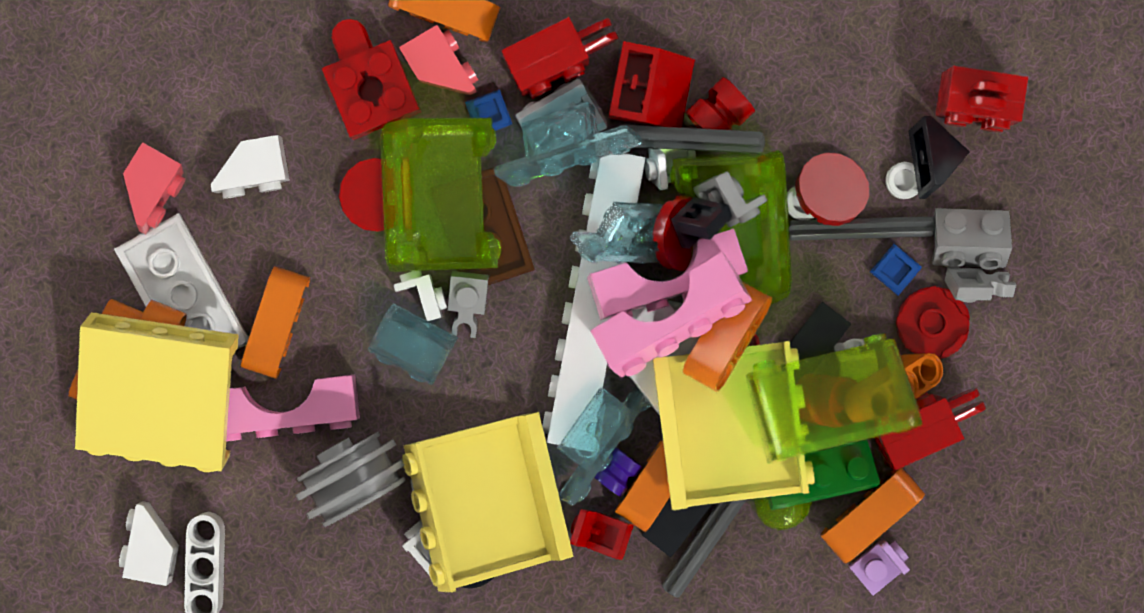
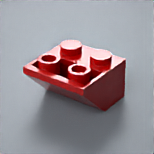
M623 41L608 118L645 126L682 128L695 59L661 48Z

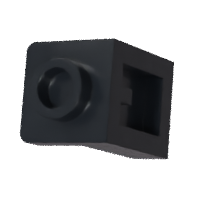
M693 197L671 221L681 247L690 249L699 238L711 240L732 218V214L727 204Z

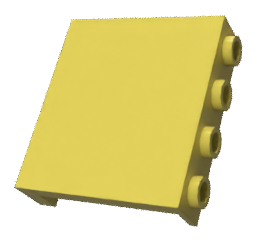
M91 312L80 326L75 449L84 450L96 456L106 454L123 456L129 461H156L168 467L182 465L195 467L202 472L222 471L230 456V450H226L231 366L232 357L238 348L239 334Z
M790 341L748 346L728 380L718 392L683 374L685 362L690 354L653 359L672 510L794 493H809L808 484H814L812 461L805 462L803 447L810 445L807 423L800 424L798 409L805 408L802 386H795L793 371H800L798 350L797 348H790Z
M539 412L527 413L403 445L405 454L402 457L404 470L408 476H411L414 491L411 493L412 504L415 511L420 513L423 525L420 529V537L424 548L429 550L432 563L429 565V575L433 585L438 588L439 592H454L456 588L551 560L561 561L573 557Z

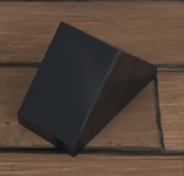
M924 116L909 130L919 199L928 198L941 187L970 153L966 147L932 116Z

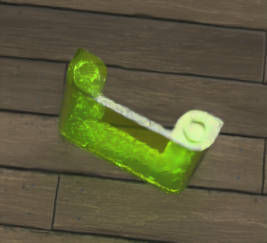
M407 118L384 125L381 133L386 263L391 272L498 268L497 260L500 258L501 253L500 243L492 232L484 231L481 158L486 157L496 144V133L492 127V118Z
M763 150L761 154L723 153L684 156L673 159L670 171L671 183L677 188L679 193L687 194V197L698 198L693 190L694 186L727 171L731 177H735L740 183L744 192L742 197L744 201L762 194L765 195L768 201L758 206L760 214L730 228L726 223L718 233L731 229L735 230L748 270L747 273L739 276L744 283L772 297L771 305L786 298L791 290L792 271L786 171L781 151Z
M886 333L864 338L865 345L777 366L775 360L753 364L754 372L748 373L746 380L767 465L795 457L797 454L802 456L811 452L874 437L886 436L892 432L898 434L911 431L922 426L919 408L895 339L887 340Z

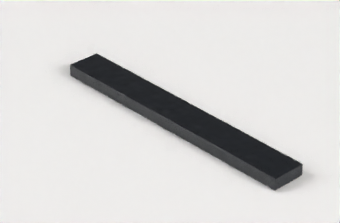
M823 301L820 302L790 341V348H797L800 364V371H793L795 386L805 375L813 374L851 326L850 322ZM669 498L647 532L643 531L641 535L669 557H672L712 504L672 510Z

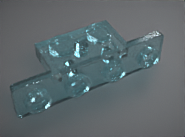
M585 102L522 123L525 157L495 166L494 172L495 176L510 186H524L535 178L559 175L564 169L576 165L585 166L593 164L598 158L611 154H625L631 148L641 145L642 140L641 136L628 125H622L598 133L595 107L589 102Z
M614 202L605 212L603 221L596 233L573 232L569 239L579 248V254L584 259L593 263H598V261L615 263L637 262L641 264L659 262L655 251L659 250L658 242H653V228L662 205Z
M636 385L623 403L605 389L599 388L556 448L579 465L559 493V498L564 503L574 506L576 502H581L588 495L593 478L598 471H603L610 464L613 457L612 451L619 442L624 441L631 434L634 428L633 422L639 413L645 411L651 405Z

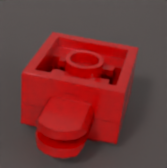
M568 17L501 50L522 97L530 94L532 100L552 91L551 83L561 78L564 79L565 83H568L583 76L586 70L585 67L589 65L588 55L619 39L616 32H611L584 46L582 44L583 41L612 26L610 19H603L576 32Z
M347 19L336 24L332 30L331 38L340 61L321 69L349 137L356 140L422 113L393 42L389 40L373 47L366 28L359 21Z
M952 66L942 72L935 116L945 118L944 124L949 126L966 127V124L976 122L981 123L980 129L984 131L1002 133L1003 130H1010V126L1022 122L1028 77Z
M977 387L966 390L949 399L926 392L910 402L908 407L898 410L888 418L875 419V422L868 424L885 465L898 470L964 440L958 422L984 411L986 406L983 401H980L955 412H952L951 409L977 398L980 395Z

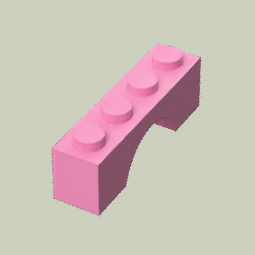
M731 229L718 233L711 240L704 238L697 240L693 245L689 266L681 276L670 281L657 282L645 279L634 272L627 263L591 273L587 279L600 319L612 318L622 311L634 317L632 310L645 306L647 312L656 311L669 306L667 299L682 295L683 301H685L690 286L689 271L721 252L731 261L738 275H744L748 270L735 230Z
M723 252L689 271L690 286L687 298L679 310L670 317L657 322H643L632 318L622 311L590 330L611 370L621 378L625 375H635L646 367L645 363L655 357H664L678 349L679 343L691 336L699 337L712 328L711 324L723 317H733L744 310L745 304L752 301V298L733 264Z
M355 374L315 379L307 399L296 409L286 412L271 411L262 407L251 397L246 387L230 388L226 442L242 440L241 433L256 431V438L278 436V429L292 427L293 434L314 432L316 424L329 423L330 430L351 428V421L360 418Z

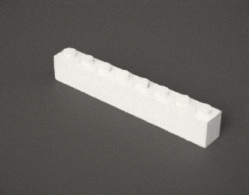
M602 149L600 158L594 156L592 158L589 178L596 179L594 193H586L582 215L589 216L587 230L579 229L575 251L582 252L580 267L572 266L568 286L569 288H575L573 303L565 302L562 324L569 325L566 340L559 338L555 360L562 361L560 375H552L548 397L555 398L553 412L545 411L542 425L544 433L548 434L547 443L591 451L607 361L590 330L610 318L600 319L587 277L591 273L626 263L646 157Z

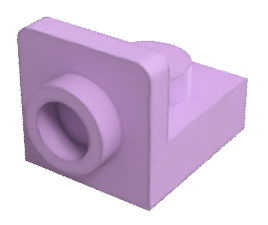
M883 538L848 566L873 596L900 573L905 575L910 571L904 563L909 557L896 541L889 545Z

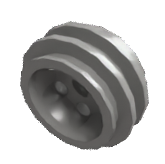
M376 432L353 445L350 438H347L317 455L316 457L320 464L296 478L298 482L302 481L306 487L295 495L297 500L299 501L310 495L317 506L306 513L308 519L321 514L324 519L322 525L327 527L405 482L404 476L400 478L397 470L404 466L402 459L391 463L386 454V451L396 446L394 439L381 445L377 438L380 434Z

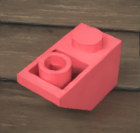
M438 25L399 47L420 83L470 96L477 92L473 83L479 80L468 61L461 65L454 54L460 48L449 29L442 33Z
M143 142L125 169L123 176L139 232L146 235L150 227L156 229L166 213V209L163 206L170 195L172 197L177 196L185 182V178L182 177L183 168L180 163Z

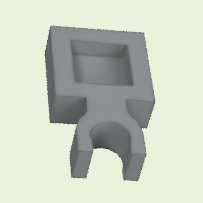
M947 268L944 280L955 300L972 303L976 300H991L992 295L1013 297L1016 288L1015 282H1008L1009 272L985 274L982 268Z
M452 271L447 311L458 312L452 326L453 336H457L458 325L466 323L471 327L470 338H476L478 322L474 314H485L489 275Z

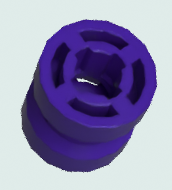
M614 446L608 454L610 463L599 466L592 476L613 493L622 497L628 490L629 476L637 477L643 470V467L634 459L628 457L621 449Z

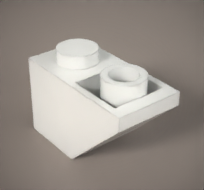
M274 135L241 141L211 183L212 192L222 193L223 199L244 196L245 188L259 186L260 192L282 189L281 182L290 181L282 137Z
M142 501L136 504L135 509H130L127 516L126 530L131 531L129 544L123 545L120 554L119 567H124L122 578L167 586L173 580L179 545L149 502Z

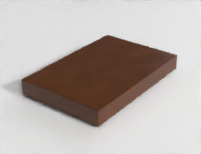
M500 165L430 188L458 272L489 275V286L535 270Z

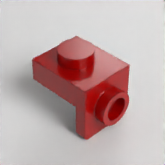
M581 509L571 525L572 537L570 544L577 547H586L614 559L623 560L634 525L595 510Z

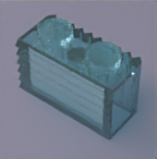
M392 303L385 313L368 351L369 353H374L380 362L387 365L394 364L396 367H400L402 371H407L412 379L418 382L427 381L429 385H433L441 373L458 337Z

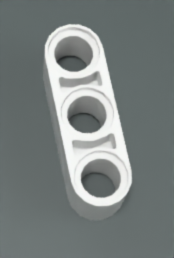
M201 513L187 525L184 597L186 613H205L196 606L195 601L198 595H206L211 599L213 607L212 611L208 613H219L222 609L225 526L221 517L216 513ZM205 520L213 525L215 532L212 539H204L199 535L197 527L200 521ZM199 558H207L212 562L214 567L212 575L205 576L199 573L196 565Z

